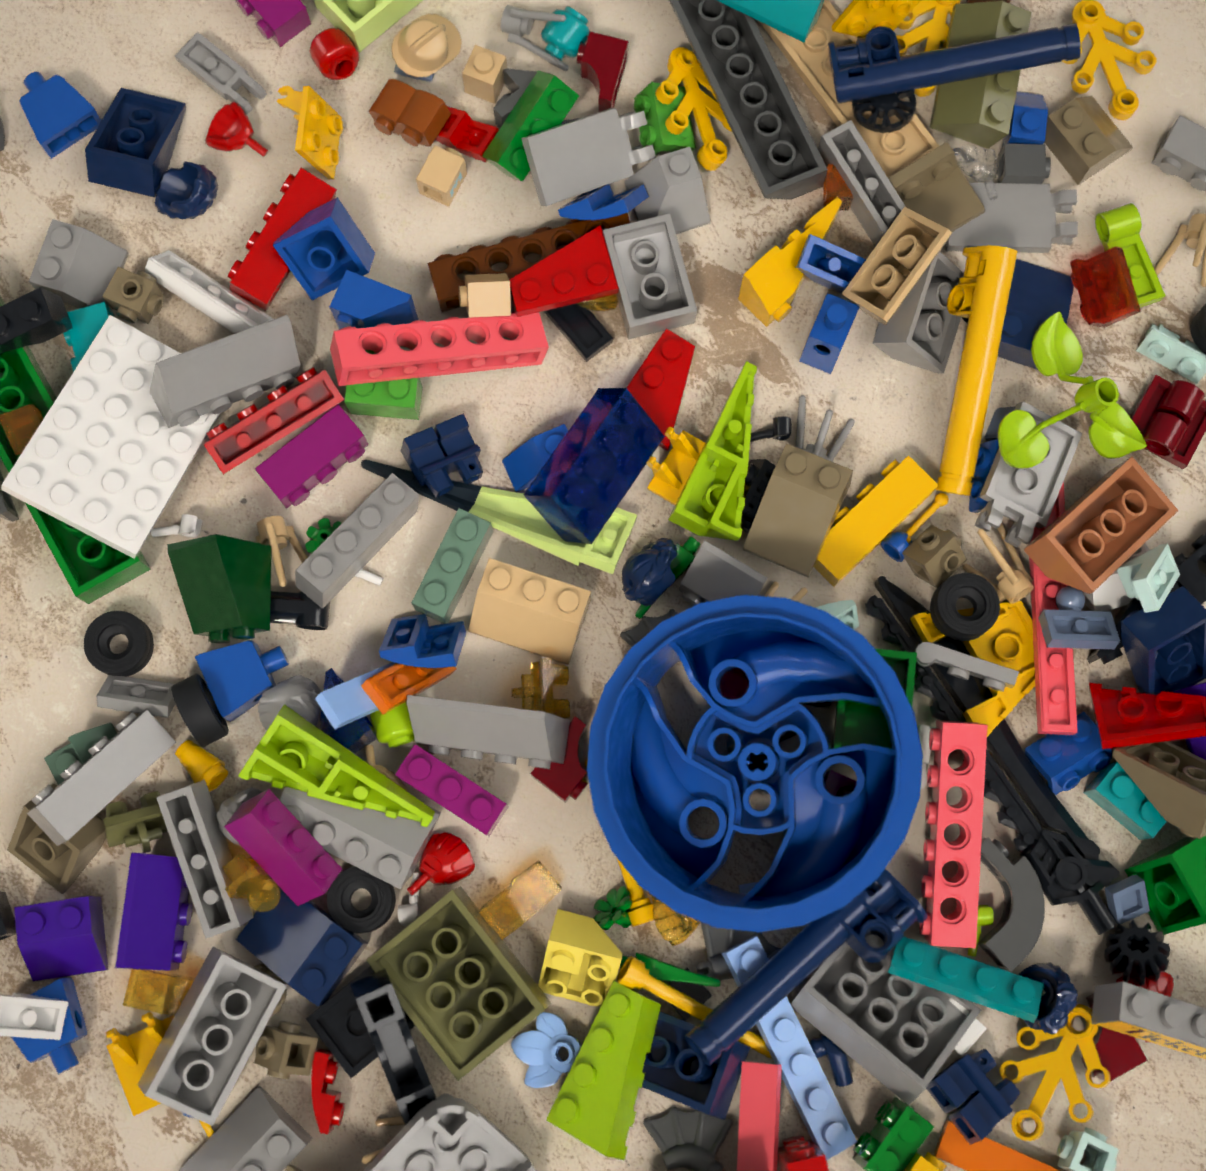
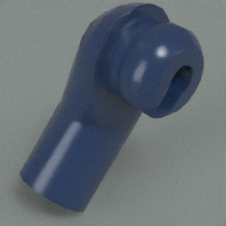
M819 1034L820 1037L811 1038L809 1043L816 1058L819 1059L826 1055L829 1060L836 1086L845 1087L852 1084L853 1076L846 1053L824 1034Z

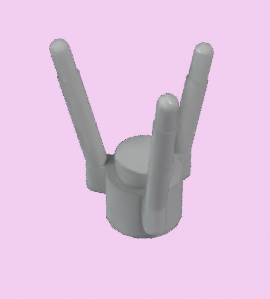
M507 5L501 19V31L509 34L508 42L519 44L554 66L567 71L569 69L567 64L522 38L523 34H530L533 20L564 22L566 16L528 11Z
M801 395L799 397L796 447L833 462L855 421L853 419L848 420L826 456L827 449L823 448V444L833 415L832 410H827L816 443L807 444L806 449H803L806 397Z

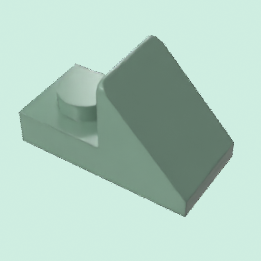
M112 723L68 737L70 741L68 745L44 758L58 785L64 781L60 774L76 760L83 764L92 756L88 750L104 736L110 740L117 734Z

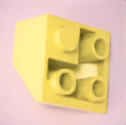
M557 909L538 986L543 993L601 1008L613 981H616L623 954L593 918Z

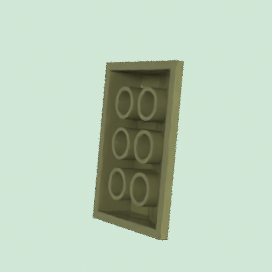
M462 887L452 889L366 960L375 973L386 969L401 1007L457 1081L552 1004Z

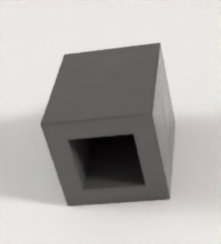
M1004 144L997 157V183L1042 184L1045 178H1049L1051 159L1046 158V145Z

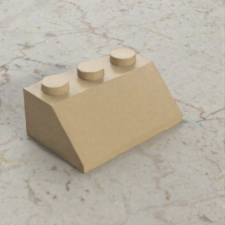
M904 206L842 295L858 305L859 309L886 326L948 241L952 232L946 227Z
M489 558L477 590L468 632L569 665L591 601V591Z

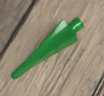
M691 536L683 546L676 543L677 557L671 561L670 569L675 575V581L691 566L695 558L694 553L701 545ZM641 605L635 613L636 618H642L652 605Z
M636 952V958L645 963V968L649 970V974L659 980L686 982L716 988L721 985V981L717 978L687 971L643 953ZM623 955L620 969L629 956Z

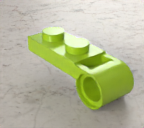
M1129 203L1097 214L1095 218L1096 230L1129 311L1162 301L1166 295L1139 235L1142 223L1136 206Z

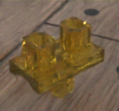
M540 658V661L532 662L531 674L521 675V687L511 689V697L522 698V709L547 712L564 719L570 718L569 700L553 699V686L564 687L568 685L569 667L552 663V658Z
M239 854L223 866L222 869L232 882L225 888L230 898H247L249 905L259 912H269L278 905L280 901L278 885L272 881L273 879L252 857L246 858L244 854Z

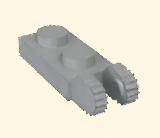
M198 32L175 55L181 65L226 101L229 99L231 102L238 103L246 114H249L253 109L249 101L236 92L242 84L253 96L260 100L267 95L263 87L252 79L244 68Z

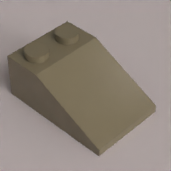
M786 443L771 475L744 543L743 550L809 578L851 485L853 470Z
M1168 741L1114 749L1112 756L1167 822L1178 827L1180 832L1186 836L1199 839L1206 836V760Z

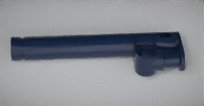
M1076 23L1061 26V28L1053 27L900 57L894 31L887 27H876L869 31L866 37L858 38L856 43L835 46L834 42H828V51L837 103L840 104L1061 62V60H1075L1080 58L1081 44L1079 30Z
M884 869L876 881L845 907L810 922L699 1022L700 1025L698 1027L695 1026L684 1036L685 1040L696 1055L705 1064L710 1066L721 1056V1052L727 1051L842 944L846 942L867 962H880L904 938L903 933L915 921L922 923L927 919L925 909L890 872ZM870 889L875 893L871 897L867 893ZM877 935L882 939L884 946L879 948L871 947L866 942L865 937Z

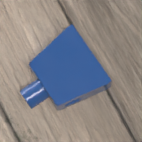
M33 72L24 79V85L29 92L23 95L19 102L37 141L50 159L98 128L102 120L94 107L61 75H54L46 81L40 72Z
M827 294L799 362L831 374L859 310V306L832 294ZM815 345H823L830 350V352L820 351L816 348Z
M252 640L195 656L221 717L229 722L258 704L263 692L276 686L271 673L289 665L281 646L262 654L259 646Z
M72 977L60 978L30 995L68 1001L61 1039L11 1037L30 1063L50 1056L58 1075L80 1064L71 1044L87 1035V1028Z

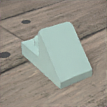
M1168 543L1151 549L1122 564L1117 569L1127 596L1131 599L1136 598L1140 600L1145 613L1159 611L1180 576Z

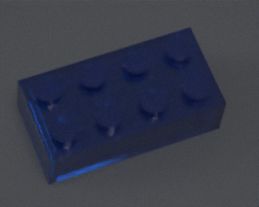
M598 388L523 495L564 541L592 544L665 436L627 388Z

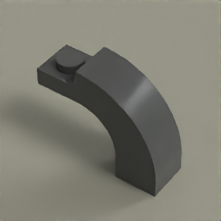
M983 838L981 841L980 861L996 877L1002 887L1004 910L997 925L979 941V946L1000 969L1012 972L1030 954L1039 939L1045 914L1043 890L1034 868L1025 856L1015 857L1010 862L1007 859L1010 856L1008 850L998 840L994 839L991 841L989 838Z

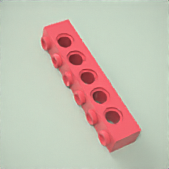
M515 311L511 313V316L462 319L459 317H449L441 321L426 322L424 320H416L409 324L399 325L383 323L367 328L345 327L333 332L330 352L338 386L541 365L549 345L540 313L517 317ZM469 340H473V341L477 342L478 344L472 343V342H470ZM434 343L441 344V345H443L444 347H439V346L435 345ZM400 347H407L410 350H404ZM365 350L374 351L376 354H370Z
M936 720V728H931L929 734V748L934 750V765H929L927 771L928 787H932V802L926 803L925 820L926 824L931 825L930 839H925L923 846L924 860L929 861L928 876L923 875L921 884L922 897L927 898V919L922 923L919 922L920 934L925 935V940L931 946L976 948L987 725L982 723ZM960 749L964 755V761L960 767L951 769L948 764V756L953 750ZM954 786H959L962 791L961 800L955 805H948L946 801L947 791ZM957 823L960 827L959 837L952 842H946L944 838L946 827ZM948 861H956L958 864V871L952 878H944L942 875V868ZM947 898H955V910L949 915H942L940 912L941 903Z

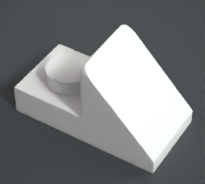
M13 993L12 995L0 994V1036L60 1040L68 1001L21 993Z

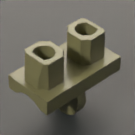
M158 791L144 794L140 798L142 807L140 809L128 812L126 803L122 801L110 803L106 806V818H103L109 848L124 843L126 848L140 844L143 854L151 852L149 841L163 838L162 833L168 832L156 797L161 796Z

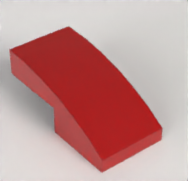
M447 106L451 115L435 140L466 156L487 162L482 155L499 129L495 126L472 120L466 111Z

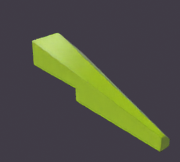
M747 361L742 367L668 519L699 536L738 541L742 535V510L745 506L744 487L748 472L752 424H750L751 408L754 404L753 386L754 376L757 371V366Z
M285 704L238 775L245 780L254 778L270 782L272 787L280 789L285 786L307 792V796L360 810L369 808L384 812L386 817L396 819L399 816L420 822L421 826L424 827L429 825L435 814L433 809Z

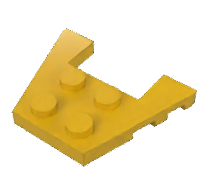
M1022 601L1013 604L1009 602L1000 603V611L995 624L982 636L974 640L963 641L971 656L1019 671L1014 687H1005L1004 692L989 688L993 695L991 699L962 713L967 722L986 724L987 737L1008 716L1022 698L1035 687L1033 622ZM974 608L957 611L963 616H971ZM918 613L910 618L922 642L935 643L946 637L936 628L930 613Z

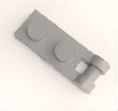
M931 642L919 644L915 651L917 653L916 663L922 667H928L935 663L947 667V674L964 680H968L969 676L972 675L984 679L983 686L1004 692L1005 687H1014L1019 671Z

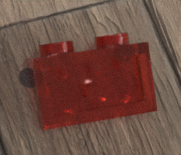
M1115 246L1087 260L1075 259L1070 262L1072 269L1071 281L1078 290L1082 303L1080 305V312L1088 325L1105 328L1141 312L1121 247Z

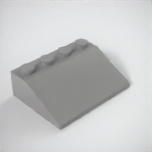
M877 935L865 937L866 942L871 947L879 948L884 946L882 939ZM845 942L822 963L792 1001L791 1006L901 1100L910 1105L927 1088L981 1009L969 1000L888 973L894 947L888 952L885 959L880 962L871 963L862 959ZM949 999H954L970 1013L966 1016Z

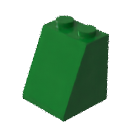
M1187 836L1124 870L1128 877L1136 874L1145 881L1150 909L1148 914L1158 932L1162 931L1163 935L1206 923V836L1200 839Z

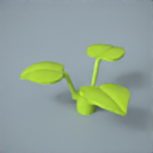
M1060 312L1048 317L1039 326L1032 341V358L1037 369L1044 376L1058 374V378L1061 381L1083 385L1075 394V406L1036 425L1033 416L1024 410H1015L1006 414L998 428V443L1003 460L1009 466L1017 469H1026L1040 464L1047 456L1050 448L1047 438L1040 431L1081 410L1090 413V418L1094 421L1089 427L1088 434L1091 444L1101 456L1115 459L1145 448L1147 444L1138 427L1127 412L1116 403L1119 391L1113 380L1104 377L1094 381L1092 376L1085 378L1071 376L1080 369L1083 362L1080 343L1064 322Z

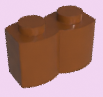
M389 79L369 110L370 115L375 121L374 126L386 135H391L392 133L401 135L407 143L418 147L419 144L431 147L451 115L445 102L439 97L423 90H416L412 86L396 79Z

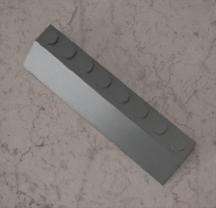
M669 0L764 198L792 200L823 187L828 169L754 19L717 0Z

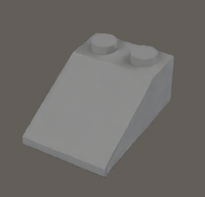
M661 215L604 229V239L619 287L617 298L628 340L665 331L666 328L669 330L693 324L697 308L671 215Z

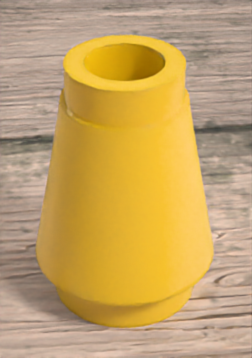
M192 740L182 743L175 752V756L179 758V761L194 783L205 780L209 792L218 788L228 776L225 762L195 744Z

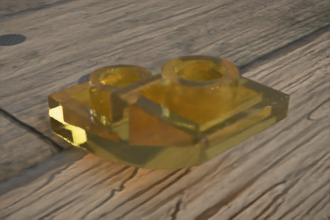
M538 860L512 879L509 887L481 906L479 914L503 940L552 900L561 891L562 886Z
M131 969L123 1006L175 1016L195 978L178 974L169 975L152 970Z

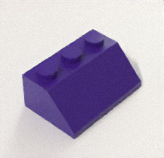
M131 852L115 968L172 971L179 970L180 963H184L187 954V941H183L185 926H188L191 921L192 904L188 903L189 890L177 857Z

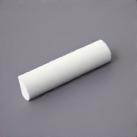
M170 250L148 258L145 273L153 276L158 284L234 334L274 320Z

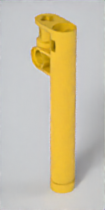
M992 245L963 248L962 255L967 257L964 275L959 278L958 285L952 288L947 300L948 312L951 315L967 318L968 325L939 470L941 474L937 480V491L964 496L971 495L973 485L971 480L975 474L1018 252L1011 248Z

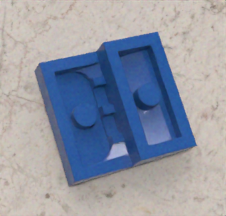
M608 184L578 195L558 209L560 217L576 220L607 219L630 212L649 196L644 184L617 195L613 194Z
M426 614L391 619L379 649L380 658L413 667L445 668L457 666L466 637L464 622L429 626Z

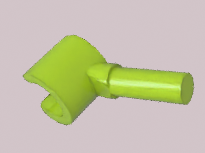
M978 905L976 948H968V956L976 957L981 926L993 925V909L988 905Z

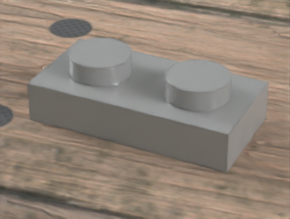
M108 675L97 694V707L140 714L148 710L152 716L168 718L176 704L171 692V687L175 684Z

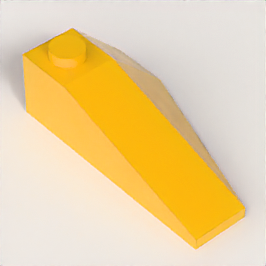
M838 197L810 218L804 227L805 231L803 233L798 229L789 234L788 240L781 249L777 245L774 246L743 274L738 300L766 327L774 320L777 322L782 321L792 310L791 303L806 276L796 266L807 237L812 234L825 240L842 204Z

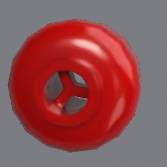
M330 28L320 32L311 42L310 56L324 77L330 80H340L348 78L353 74L359 62V53L344 31L338 28Z

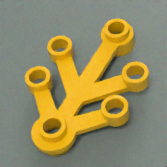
M921 0L912 12L907 15L911 20H903L898 28L901 30L910 29L917 17L935 9L933 18L902 36L896 35L897 43L903 47V50H899L900 57L906 55L908 48L927 39L924 52L939 49L940 42L945 47L949 30L946 24L947 14L949 13L951 16L953 7L956 4H960L961 0ZM936 86L915 89L914 94L919 97L929 96L934 92Z
M1082 0L1075 5L1072 11V21L1078 27L1080 44L1088 33L1093 46L1081 70L1074 75L1071 87L1080 94L1088 92L1094 83L1093 74L1100 62L1113 93V97L1108 105L1109 113L1117 120H1127L1137 110L1139 100L1135 92L1127 89L1115 60L1129 65L1137 73L1145 75L1150 73L1155 66L1156 56L1150 51H1141L1138 54L1107 40L1103 32L1104 30L1121 37L1122 41L1127 45H1136L1144 35V27L1139 22L1132 21L1124 24L1106 16L1105 9L1099 2L1095 0ZM1085 12L1091 13L1094 17L1087 16ZM1132 30L1136 32L1137 36H1131L1128 33V31ZM1078 59L1070 61H1061L1065 64H1074L1075 62H1077ZM1140 60L1148 61L1149 66L1141 64ZM1078 79H1085L1087 81V85L1080 84L1078 82ZM1121 99L1127 100L1130 105H1125Z
M678 47L668 57L667 68L670 74L656 89L655 95L661 103L671 104L679 94L677 86L683 81L686 94L677 109L666 119V128L672 134H681L688 126V116L693 111L704 144L697 152V160L703 168L714 171L725 162L727 147L722 141L716 139L708 113L722 122L725 129L731 132L732 130L719 103L699 88L698 83L710 90L716 99L696 55L687 48Z
M1076 1004V1007L1068 1014L1066 1026L1061 1028L1056 1034L1045 1033L1043 1030H1035L1030 1027H1023L1018 1031L1016 1036L1017 1043L1026 1050H1035L1042 1041L1063 1036L1056 1051L1019 1062L1008 1060L1000 1067L1002 1079L1008 1078L1006 1075L1008 1066L1015 1065L1018 1068V1076L1015 1079H1009L1014 1084L1021 1082L1025 1076L1047 1070L1028 1109L1018 1111L1012 1118V1130L1019 1139L1035 1141L1042 1136L1045 1129L1042 1117L1061 1079L1070 1103L1068 1109L1070 1117L1078 1123H1086L1092 1119L1094 1109L1084 1098L1071 1060L1077 1045H1079L1088 1068L1085 1078L1090 1086L1098 1089L1105 1088L1110 1083L1111 1076L1109 1071L1102 1066L1093 1041L1099 1026L1091 1023L1093 1010L1088 1006ZM1079 1016L1084 1017L1086 1020V1027L1081 1031H1077L1073 1026L1074 1019ZM1028 1031L1035 1035V1042L1030 1046H1026L1022 1040L1024 1033ZM1096 1069L1102 1070L1105 1075V1079L1101 1084H1095L1091 1079V1074ZM1079 1103H1083L1088 1109V1114L1083 1119L1078 1118L1074 1112L1075 1106ZM1027 1118H1032L1036 1123V1129L1032 1133L1026 1132L1023 1128V1122Z

